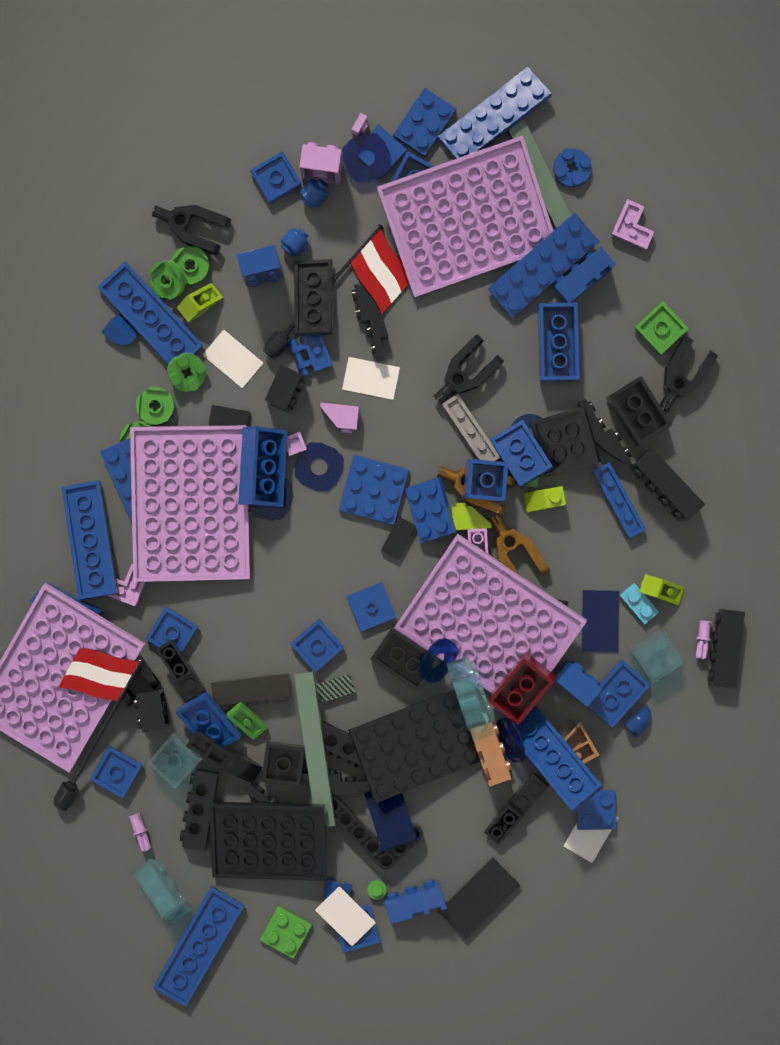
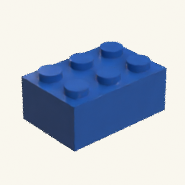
M275 245L237 254L241 274L246 286L250 285L251 288L262 285L261 282L269 281V283L280 281L281 277H284Z
M566 661L555 674V681L580 703L588 707L602 690L599 687L601 682L588 673L585 675L584 672L586 670L578 663Z

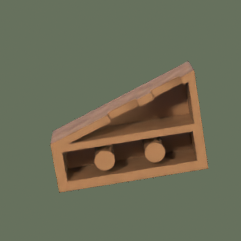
M490 720L470 727L469 730L489 787L511 780L509 772L512 769L509 760L505 761L503 754L506 751L503 743L498 742L497 735L500 734L497 725H492Z
M579 722L564 740L583 763L586 764L597 758L599 753L583 725Z

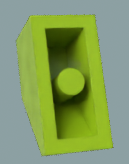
M210 283L187 295L177 309L189 323L221 301L223 296Z
M563 486L523 494L526 512L566 505Z
M455 503V507L451 508L456 530L492 528L491 523L472 506H467V503Z
M645 574L639 592L679 606L685 587Z

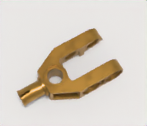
M440 466L439 471L446 474L438 472L437 477L452 482L453 488L463 498L464 486L460 480L465 476L466 468H461L456 472ZM507 476L506 487L513 488L515 479ZM464 499L469 504L499 515H503L506 506L492 501Z
M499 514L494 516L495 519L491 518L489 520L498 534L495 541L497 560L519 574L507 556V552L522 544L542 576L550 572L548 565L530 538L513 528H507ZM507 536H511L514 539V544L511 547H507L504 544Z

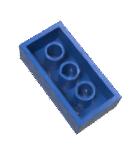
M578 302L539 303L537 306L539 383L578 382L580 380Z
M258 426L243 427L239 505L269 508L283 507L287 430Z

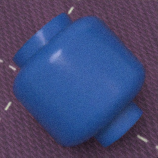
M310 179L300 191L301 200L310 208L319 207L329 195L327 184L322 179Z
M291 228L281 238L282 245L280 247L290 257L293 255L299 256L309 246V242L306 239L308 235L301 228L299 230Z

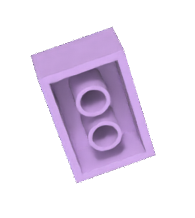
M308 142L307 145L303 144L299 166L302 180L322 179L325 183L340 185L343 165L342 150L334 145L320 147L319 144Z

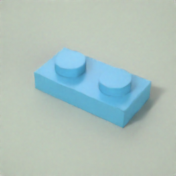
M633 583L619 596L645 625L659 611L644 594L639 592L640 589Z

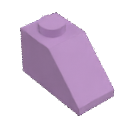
M320 403L321 409L337 429H341V433L352 434L353 431H357L358 406Z

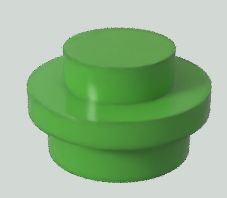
M380 880L371 881L367 887L368 895L375 900L383 898L386 894L384 882Z

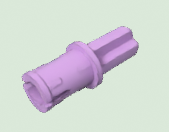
M699 620L698 637H696V640H698L696 658L707 659L709 641H711L710 630L712 622Z
M141 813L129 816L134 831L133 836L136 835L141 851L150 850L151 846L146 834L148 829L145 828Z

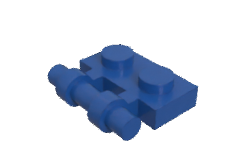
M322 335L302 336L304 343L300 345L297 339L289 341L292 347L290 349L291 353L295 355L298 363L296 365L297 369L301 371L303 377L310 375L308 367L312 365L315 372L333 366ZM306 349L310 357L307 361L304 360L302 351Z

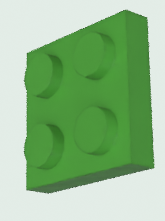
M664 301L634 327L659 355L664 353L689 329Z
M278 905L260 941L294 959L312 923Z

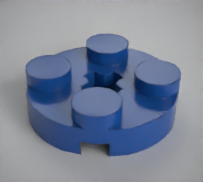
M567 148L559 153L553 164V172L557 181L569 188L585 183L592 169L591 159L587 154L575 148ZM574 163L577 171L574 170L571 173L567 165Z

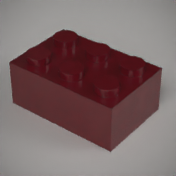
M525 652L491 692L488 702L519 725L553 685L556 675Z

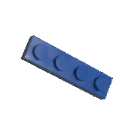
M610 462L592 471L628 539L646 530Z

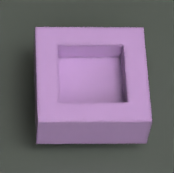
M363 113L359 114L351 129L352 134L357 137L361 133L364 134L369 125L367 123V116Z
M301 432L287 436L286 450L289 457L307 450Z

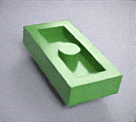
M242 702L227 712V718L252 740L267 729V724Z

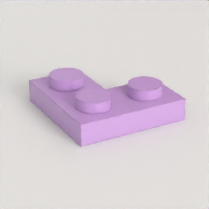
M627 199L611 235L647 250L654 231L637 224L644 206Z
M131 564L125 581L116 579L118 594L109 595V597L137 607L146 582H133V564Z

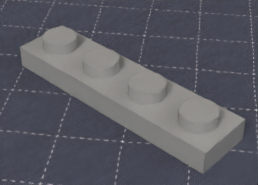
M456 394L442 404L478 460L496 461L500 458V455L459 394Z

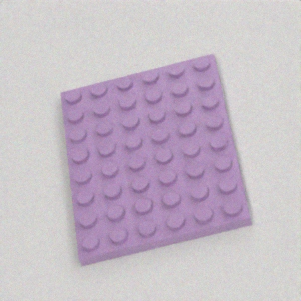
M523 136L376 187L414 297L518 261L553 231Z
M246 425L130 427L133 582L250 579L248 505L238 504L242 430Z
M457 534L394 628L489 692H492L525 652L552 672L586 624L587 619Z
M43 584L0 660V731L67 772H70L112 700L96 698L73 689L58 688L79 648L95 649L118 658L136 660L145 643L49 584Z

